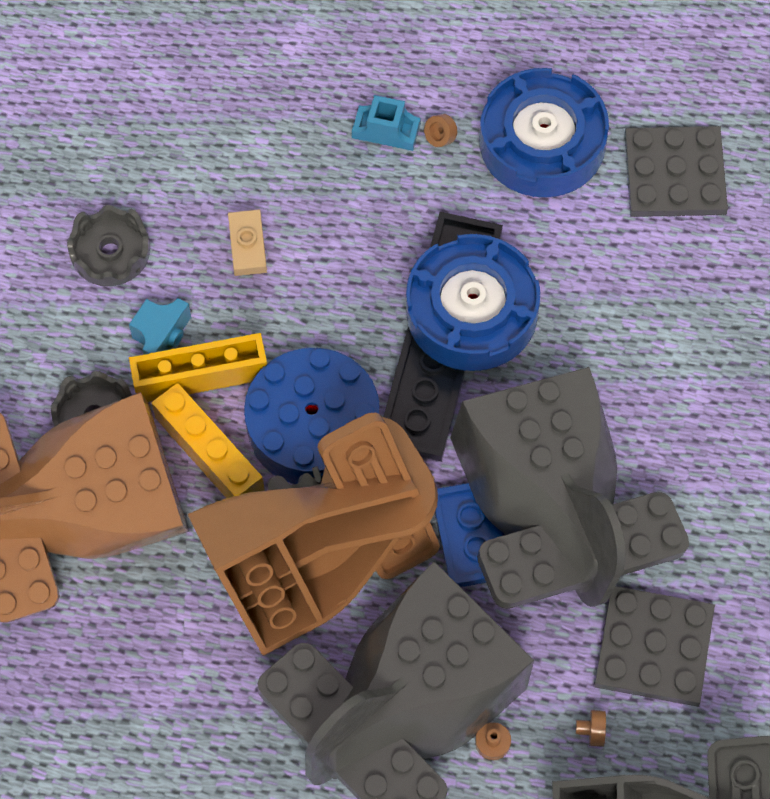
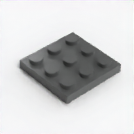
M721 126L625 129L630 217L727 215L728 204Z
M615 586L609 597L594 687L699 707L715 604Z

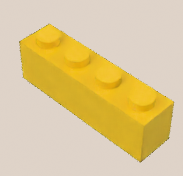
M261 333L129 357L135 393L141 392L147 402L154 401L176 383H179L188 394L251 383L258 372L267 365Z
M176 383L151 402L155 419L226 498L265 490L262 475L179 383Z

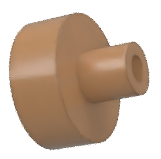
M447 114L432 116L425 123V137L434 147L450 145L457 136L456 123Z
M591 710L590 721L576 720V734L589 735V746L604 747L606 711Z
M487 723L476 734V749L482 757L488 760L501 759L510 750L511 735L503 725Z

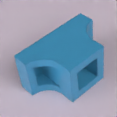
M374 95L371 105H359L352 129V138L413 151L421 125V118L410 114L406 110L405 101Z
M179 298L168 305H158L148 299L145 300L129 324L132 339L144 345L142 349L143 354L170 350L171 347L176 348L183 338V329L191 319L189 303Z

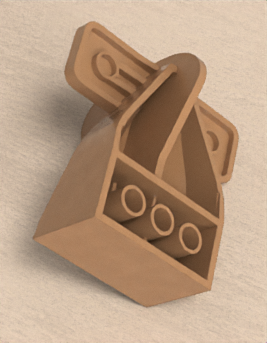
M141 392L58 424L45 433L20 460L7 420L0 413V622H12L56 606L60 595L48 553L84 559L106 558L189 532L149 403Z
M368 413L325 435L317 446L325 465L320 485L245 493L220 500L187 514L214 570L263 656L332 619L357 596L375 571L380 578L391 579L430 559L438 552L440 547L439 541L430 523L438 503L436 483L407 433L393 420L382 417L378 413Z

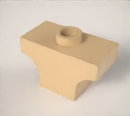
M260 209L228 213L234 276L267 273Z

